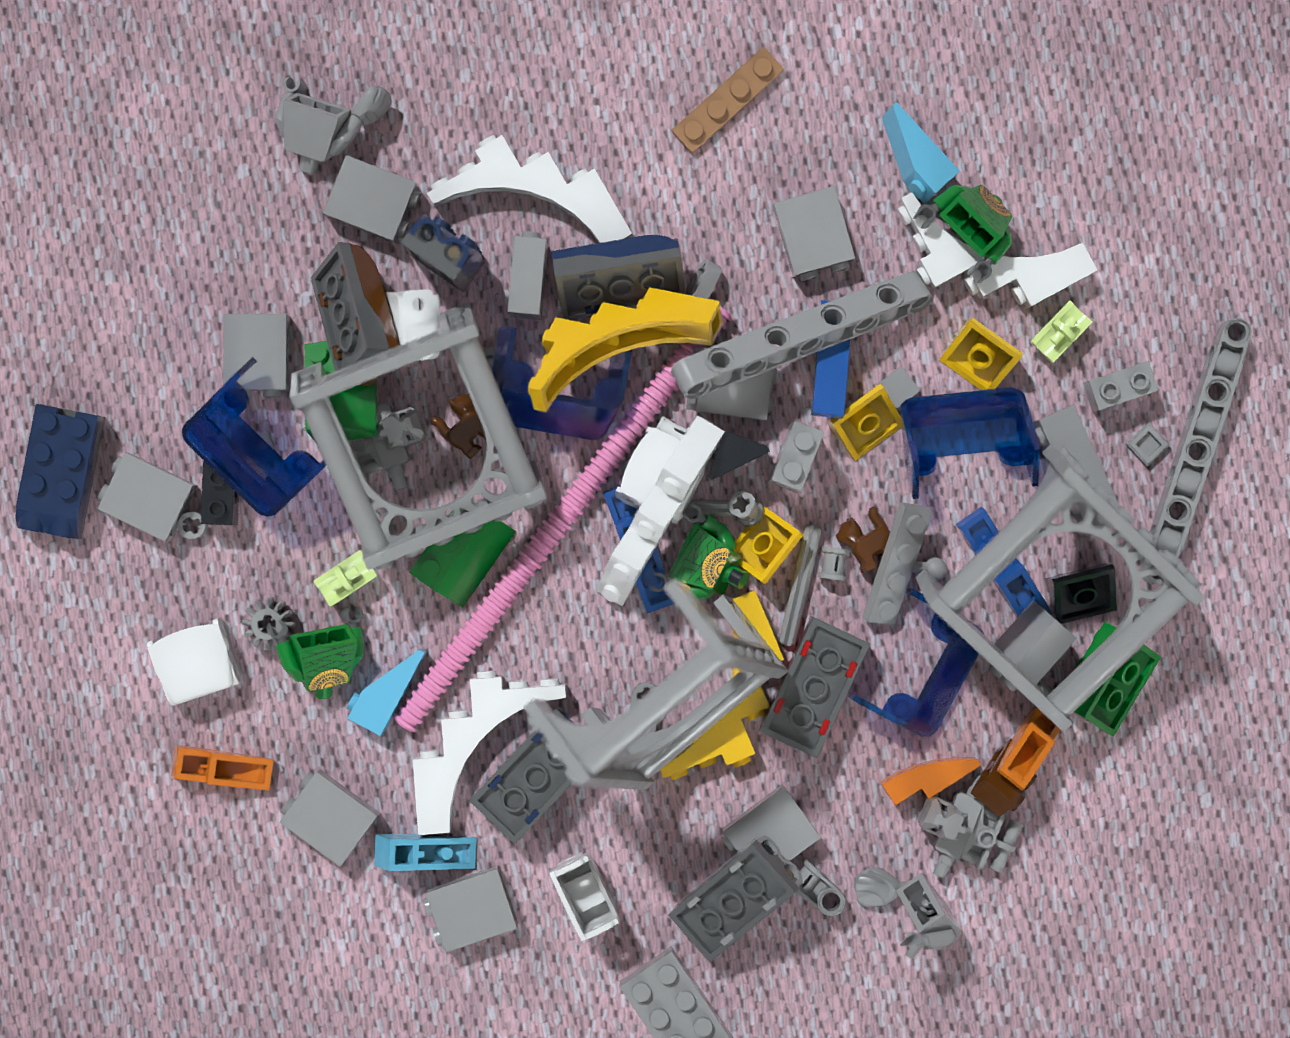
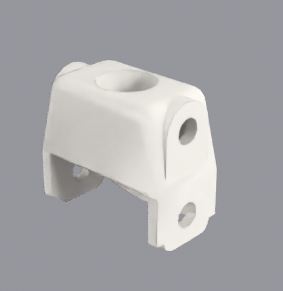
M431 290L385 293L400 345L440 329L438 295H433ZM418 298L423 301V308L419 310ZM440 351L419 360L436 359Z
M648 427L645 436L636 447L628 462L621 487H617L615 496L621 502L639 509L655 485L663 467L680 443V440L659 429ZM708 462L685 497L671 523L677 524L683 517V513H685L705 473Z
M222 618L212 620L213 624L183 629L160 640L155 639L147 642L155 672L161 681L164 693L171 706L241 684V677L232 644Z
M581 852L558 863L556 868L550 870L551 879L581 941L592 938L619 924L618 913L612 897L593 858L588 853L583 854Z

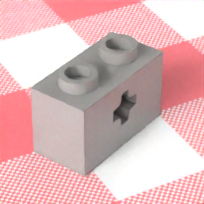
M1149 361L1083 383L1092 412L1159 391Z

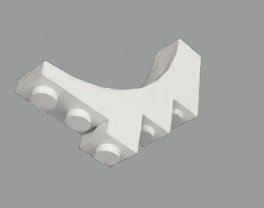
M492 135L478 144L480 148L475 150L481 161L480 163L475 165L474 162H470L458 170L459 175L450 180L447 177L438 180L431 185L432 190L427 193L435 208L456 198L480 192L507 191L531 195L550 202L574 216L592 233L598 243L632 237V232L595 169L589 172L586 168L580 170L570 177L572 182L567 184L549 152L543 155L541 152L531 155L524 161L526 165L520 167L502 135L498 138Z
M913 192L902 197L898 202L901 207L897 209V212L905 225L910 223L915 232L912 239L920 253L925 251L927 256L917 262L920 268L916 269L923 282L926 285H930L931 289L965 272L967 278L964 279V283L972 296L977 294L978 298L981 299L1013 282L1015 287L1011 291L1019 305L1024 303L1028 309L1097 271L1084 244L1081 243L1062 252L1039 257L1002 256L996 265H991V276L983 282L977 283L982 277L980 270L977 269L970 276H968V270L978 261L984 260V256L981 258L969 245L943 230L934 220L928 228L921 229L927 217L919 215L916 219H913L921 206Z
M697 415L663 467L655 485L638 509L629 529L612 553L596 589L605 599L616 602L621 606L624 605L653 551L717 448L725 431Z
M495 670L477 672V678L470 679L472 715L467 716V710L449 711V717L441 719L444 755H439V750L420 751V757L413 759L418 835L450 833L452 830V805L457 782L467 759L480 740L497 724L519 710L524 709L523 707L532 699L550 701L566 698V683L559 684V678L541 679L538 686H528V681L509 682V688H504L503 676H496Z

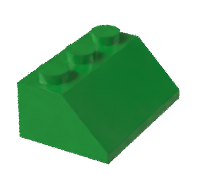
M327 341L304 344L305 368L322 362L326 375L335 372ZM377 380L371 386L355 385L328 396L347 440L378 436ZM305 419V430L315 441L312 432L308 426V423Z
M489 521L484 523L483 527L476 532L466 534L464 531L453 536V539L446 544L427 546L409 573L437 593L463 608L516 531L502 521Z
M1104 621L1100 630L1095 633L1085 655L1079 660L1077 667L1117 628ZM1143 645L1073 713L1114 737L1161 656L1146 645Z

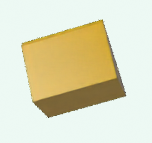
M972 317L965 322L939 361L990 396L1021 359L1023 353Z
M881 383L844 410L843 419L832 418L827 422L854 461H857L905 425Z
M763 506V519L755 526L745 527L735 540L737 543L735 551L742 556L739 566L761 583L766 584L804 534Z

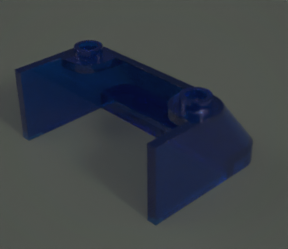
M499 328L492 374L516 428L585 440H599L607 434L625 397L632 350L611 357L608 378L601 379L596 383L593 389L592 400L558 394L548 410L543 412L534 410L531 395L528 393L529 382L534 376L532 368L525 362L512 360L517 328Z
M252 357L184 424L182 437L185 443L258 514L270 517L277 514L326 467L323 458L318 462L310 453L303 450L292 452L284 460L239 416L247 408L249 396L237 381L257 362Z
M1008 387L912 397L906 399L901 404L905 468L912 499L919 498V476H926L935 471L937 466L936 457L997 451L999 460L1008 466L1026 465L1032 487L1038 486L1040 445L1025 394L1021 390Z
M907 588L905 594L928 606L922 593L912 588ZM936 612L931 619L930 628L933 635L947 643V646L918 699L906 693H895L888 698L884 707L880 708L853 692H850L848 696L858 704L922 737L931 736L938 730L979 655V652ZM972 623L977 629H979L984 634V632L979 626Z

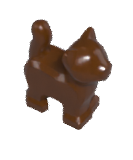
M457 395L454 399H449L448 402L452 411L461 417V420L451 428L447 426L442 418L437 416L432 417L430 423L438 428L440 435L450 445L460 449L471 460L482 449L480 445L474 444V439L479 435L486 440V436L470 395Z
M874 506L870 507L868 511V517L874 524V529L862 535L861 527L851 517L840 525L839 532L836 534V539L840 544H846L851 548L853 555L860 564L859 570L861 573L878 567L874 556L876 554L883 556L890 535L888 526L883 518L879 516L878 508Z

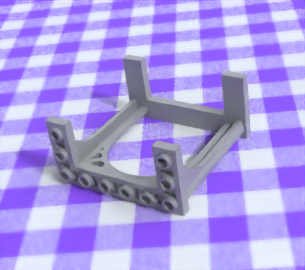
M469 302L440 313L442 329L326 375L322 362L292 373L290 398L295 409L301 408L360 539L363 561L367 570L375 567L377 570L384 569L393 564L395 559L403 556L407 558L414 557L424 550L423 548L427 546L446 544L457 534L464 531L466 534L476 532L483 527L484 523L492 520L496 522L503 521L512 516V512L521 508L526 510L535 508L542 503V500L547 498L535 460L529 462L477 338L479 331ZM450 347L485 432V462L475 483L458 499L431 509L405 508L389 502L380 496L366 481L328 396ZM494 446L496 447L497 452H493ZM499 460L500 469L504 467L506 472L497 469L492 470V463ZM489 478L500 479L506 484V490L500 494L491 493L484 487V482ZM478 494L486 498L485 500H477L475 504L471 501L472 497ZM377 508H386L388 510L382 522H379L378 517H381V514L376 510ZM447 509H452L454 511L451 514H445V511ZM397 515H403L407 520L406 528L401 534L396 535L392 519ZM418 518L426 520V524L420 523L416 528H413L414 520Z
M1051 444L1042 452L1048 459V468L1038 489L1022 510L944 587L925 569L915 578L928 606L1054 724L1065 732L1073 724L1069 716L1189 601L1197 606L1205 596L1198 589L1202 585L1200 581L1174 553L1171 554L1167 549L1164 551L1158 550L1154 546L1158 541L1144 527L1138 531L1131 524L1135 520L1134 517L1122 506L1116 510L1109 503L1113 497L1100 484L1094 488L1086 481L1090 475L1066 448L1062 447L1058 450ZM1081 501L1086 506V516L1080 523H1074L1070 519V509L1075 502ZM1094 509L1097 510L1096 517L1099 522L1103 520L1102 526L1098 528L1091 524L1094 518ZM1061 510L1063 521L1060 524L1052 523L1053 519L1059 517L1056 513ZM1112 527H1114L1117 531L1112 533ZM1074 531L1088 533L1108 542L1124 559L1131 578L1130 604L1118 628L1053 690L1042 679L1036 684L960 612L1017 556L1037 540L1059 532ZM1119 538H1124V544L1118 546L1116 544L1117 540ZM1132 545L1136 548L1135 550H1129V549L1131 548ZM1138 559H1142L1141 562L1144 565H1153L1154 567H1146L1139 570L1135 567V563ZM1149 575H1157L1162 578V584L1155 590L1142 589L1140 581ZM1142 597L1153 599L1150 603L1146 600L1145 605L1142 608L1139 607L1138 601Z
M673 579L664 587L707 644L621 716L609 720L600 708L590 707L581 714L586 724L577 725L558 718L545 700L532 699L523 707L529 715L527 717L529 724L536 732H542L548 741L546 744L548 750L555 758L563 761L567 767L565 772L575 785L598 788L648 789L655 783L652 779L653 775L768 679L771 677L779 679L788 672L784 664L731 597L722 595L714 602V605L740 638L724 634L684 582ZM724 667L741 670L684 719L664 730L648 732Z

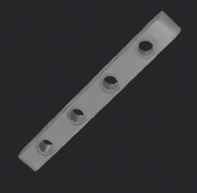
M917 271L908 272L685 357L672 366L671 374L686 399L698 398L920 312L932 303L933 296Z
M1242 318L1225 321L1217 330L1213 345L1207 355L1209 360L1205 361L1187 416L1190 419H1186L1168 474L1171 478L1166 480L1149 532L1158 541L1154 544L1158 550L1164 551L1167 549L1178 558L1183 550L1243 368L1245 353L1252 330L1250 324ZM1230 325H1234L1239 329L1240 337L1238 341H1233L1228 336ZM1211 384H1215L1220 389L1221 394L1217 401L1209 397L1208 389ZM1193 443L1201 448V456L1197 460L1192 459L1188 452L1190 445ZM1174 502L1178 503L1182 509V514L1177 520L1173 519L1169 514V507ZM1142 562L1140 564V570L1146 567H1150L1144 565ZM1149 575L1143 578L1144 581L1150 584H1162L1161 577L1154 579Z

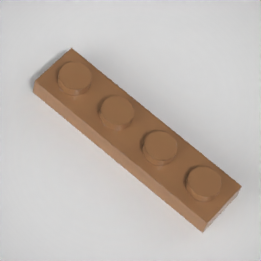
M763 46L677 124L671 132L693 154L784 72L785 69Z

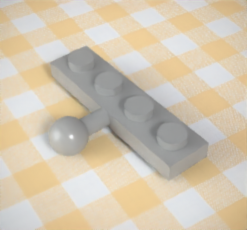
M900 502L863 613V618L867 622L895 625L912 573L919 574L925 569L937 581H941L946 576L947 566L942 559L932 557L925 562L916 561L933 512L929 507Z

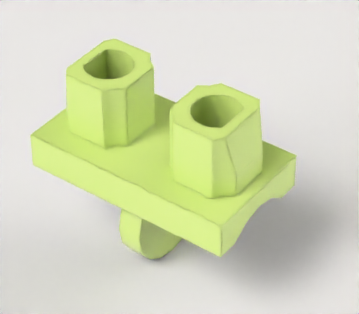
M1068 301L1035 335L1030 343L1051 363H1054L1085 331L1092 321L1073 302Z
M359 550L313 582L321 591L329 606L332 607L376 578L378 574L374 568L367 570L363 561V552Z

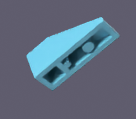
M896 102L884 114L882 120L903 182L908 186L910 193L913 192L915 197L925 204L948 184L960 170Z
M424 649L418 650L363 689L360 694L355 692L346 708L351 711L347 719L379 736L383 735L427 651Z
M376 834L374 866L387 871L475 869L477 838L418 834Z

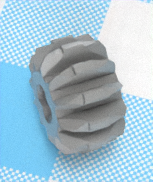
M273 597L267 598L266 607L258 599L255 600L257 611L250 607L245 610L252 617V620H242V625L251 626L252 630L246 631L244 636L248 638L256 635L252 643L254 647H258L263 640L265 650H271L272 640L275 646L278 645L276 639L265 631L266 627H262V620L268 619V615L272 616L271 621H276V627L272 628L274 634H279L282 630L279 620L285 622L288 628L296 627V622H286V618L294 614L293 610L281 612L285 607V601L278 602L274 608L275 601ZM290 632L285 636L287 640H290V635H292Z

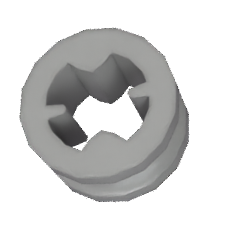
M184 513L178 521L180 534L187 539L201 538L206 533L208 524L197 526L200 530L196 534L194 531L187 532L185 529V525H188L185 522L189 517L192 520L199 519L201 523V513Z

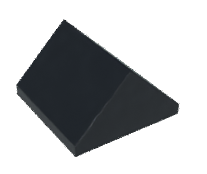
M725 431L719 442L708 476L712 481L767 454L770 450L767 445Z
M1101 564L1045 578L1054 618L1061 624L1117 611L1115 567L1113 564Z

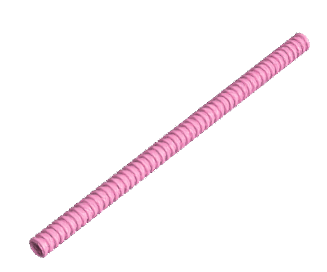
M721 307L723 320L721 329L725 330L727 327L725 325L726 322H731L732 317ZM679 343L680 348L673 351L675 355L668 357V364L661 366V373L657 372L655 374L657 377L655 381L651 380L649 382L651 386L644 388L645 394L638 396V403L631 405L633 408L631 412L627 411L625 413L627 417L625 419L621 418L619 421L621 425L614 427V434L608 435V442L601 444L603 446L601 451L597 449V456L590 459L591 464L584 466V473H579L577 482L575 480L572 482L574 486L571 489L567 488V495L565 497L561 496V503L554 505L556 509L554 512L550 511L548 513L550 517L542 521L544 525L541 528L537 527L536 535L532 534L530 536L531 542L524 544L526 547L524 551L520 550L518 552L520 556L512 560L514 564L512 566L508 565L506 568L508 570L507 573H502L500 575L502 578L500 582L496 581L494 583L496 586L494 590L490 589L488 591L490 595L483 597L484 603L477 605V612H472L470 614L472 618L464 622L466 626L464 628L460 627L458 630L460 634L453 636L454 641L447 644V651L443 650L440 653L442 657L440 659L436 658V665L429 668L430 673H425L423 675V682L419 681L417 683L418 688L411 691L412 696L406 697V704H401L399 707L400 712L393 714L394 720L410 732L417 730L416 725L423 722L421 718L428 716V709L435 707L434 701L441 699L439 696L441 692L445 693L447 691L445 687L447 685L451 686L453 683L451 679L458 677V670L465 668L463 664L465 661L469 662L471 660L469 656L477 652L475 648L482 646L481 640L488 638V631L495 629L493 625L501 621L499 619L501 615L505 616V609L512 607V600H517L518 592L522 593L524 591L523 586L530 583L528 579L531 576L535 577V570L542 568V561L546 562L548 560L546 557L548 553L552 554L554 552L552 548L555 545L559 546L560 542L558 540L565 538V531L572 529L570 526L572 522L576 523L578 521L576 517L584 513L582 509L589 507V500L595 499V492L602 490L600 486L602 483L606 484L608 482L606 480L608 476L612 477V470L614 468L618 469V463L620 460H625L624 455L626 452L629 454L631 452L630 447L632 445L636 446V439L643 436L642 431L644 429L647 430L649 422L653 423L655 421L653 417L661 413L659 409L662 406L666 407V400L673 398L672 392L679 390L678 384L671 374L672 366L679 360L693 355L694 347L707 348L709 345Z

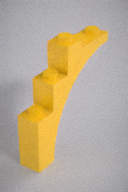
M649 287L644 298L638 301L636 309L602 302L598 312L592 315L589 324L556 317L550 328L546 329L543 334L542 345L545 347L546 354L542 359L538 373L531 378L528 386V393L531 395L534 410L546 412L557 395L573 379L593 365L616 354L638 347L662 343H693L712 346L723 325L720 301Z
M751 590L732 598L780 661L784 660L756 591ZM733 629V636L740 638ZM733 669L731 678H733L741 670ZM760 686L665 765L660 770L663 778L670 776L671 780L679 779L689 774L687 769L699 764L700 768H704L718 761L716 756L721 754L726 766L733 764L734 768L749 763L751 761L750 756L754 755L755 751L741 719L747 717L748 721H751L766 714L764 709L770 706L762 687Z

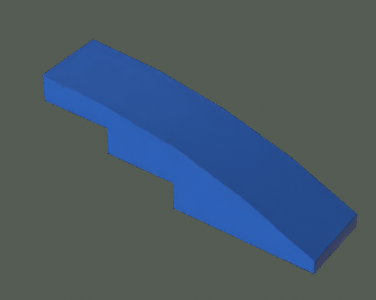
M821 300V305L830 301ZM850 339L816 352L812 416L843 419Z
M615 487L603 492L621 541L638 509L621 502L615 496L617 489ZM657 548L653 551L636 582L647 614L675 604L666 590L654 592L649 588V585L660 588L663 584L660 577H655L652 574L662 573L667 577Z
M980 507L956 523L975 555L999 533L983 507ZM1017 557L993 580L1017 618L1033 600L1050 615H1053L1029 573Z

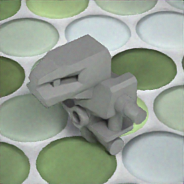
M377 398L378 436L348 440L365 478L373 472L382 469L387 470L396 491L408 487L402 464L408 463L410 460L406 447L425 441L427 433L419 411L409 407L393 412L391 405L387 403L379 404ZM409 434H412L414 439L411 440Z
M977 773L967 793L960 790L956 791L952 797V803L935 795L930 799L927 798L917 819L919 826L923 830L936 835L932 844L941 853L937 859L938 863L933 874L941 878H945L949 867L952 866L955 859H964L982 870L993 845L998 846L999 849L989 868L1003 874V869L1010 853H1014L1016 849L1014 844L1024 824L1010 819V824L1003 840L997 838L1007 812L999 817L971 794L981 774Z

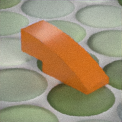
M1034 706L1010 742L997 771L1020 790H1024L1056 741L1054 739L1061 729L1040 709Z
M175 745L171 776L173 779L205 782L210 785L269 791L274 759Z
M975 757L934 759L897 771L879 782L894 805L899 804L920 789L930 799L980 767L981 763Z

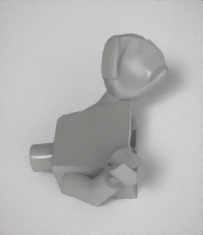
M287 77L283 81V87L287 93L282 95L275 115V121L282 138H284L285 149L301 155L299 169L307 173H316L319 161L325 162L333 156L340 155L355 139L363 125L372 124L383 117L390 108L392 99L390 93L384 88L371 86L354 106L351 113V109L304 95L307 85L300 78L297 80L296 87L291 89L293 79Z
M870 868L860 872L855 878L854 889L857 901L862 906L883 907L890 904L896 897L901 899L917 930L922 935L910 932L902 941L900 946L910 948L905 954L907 957L914 958L922 947L926 950L934 948L939 950L950 947L962 935L963 931L947 903L922 873L909 882H899L893 875L882 869Z

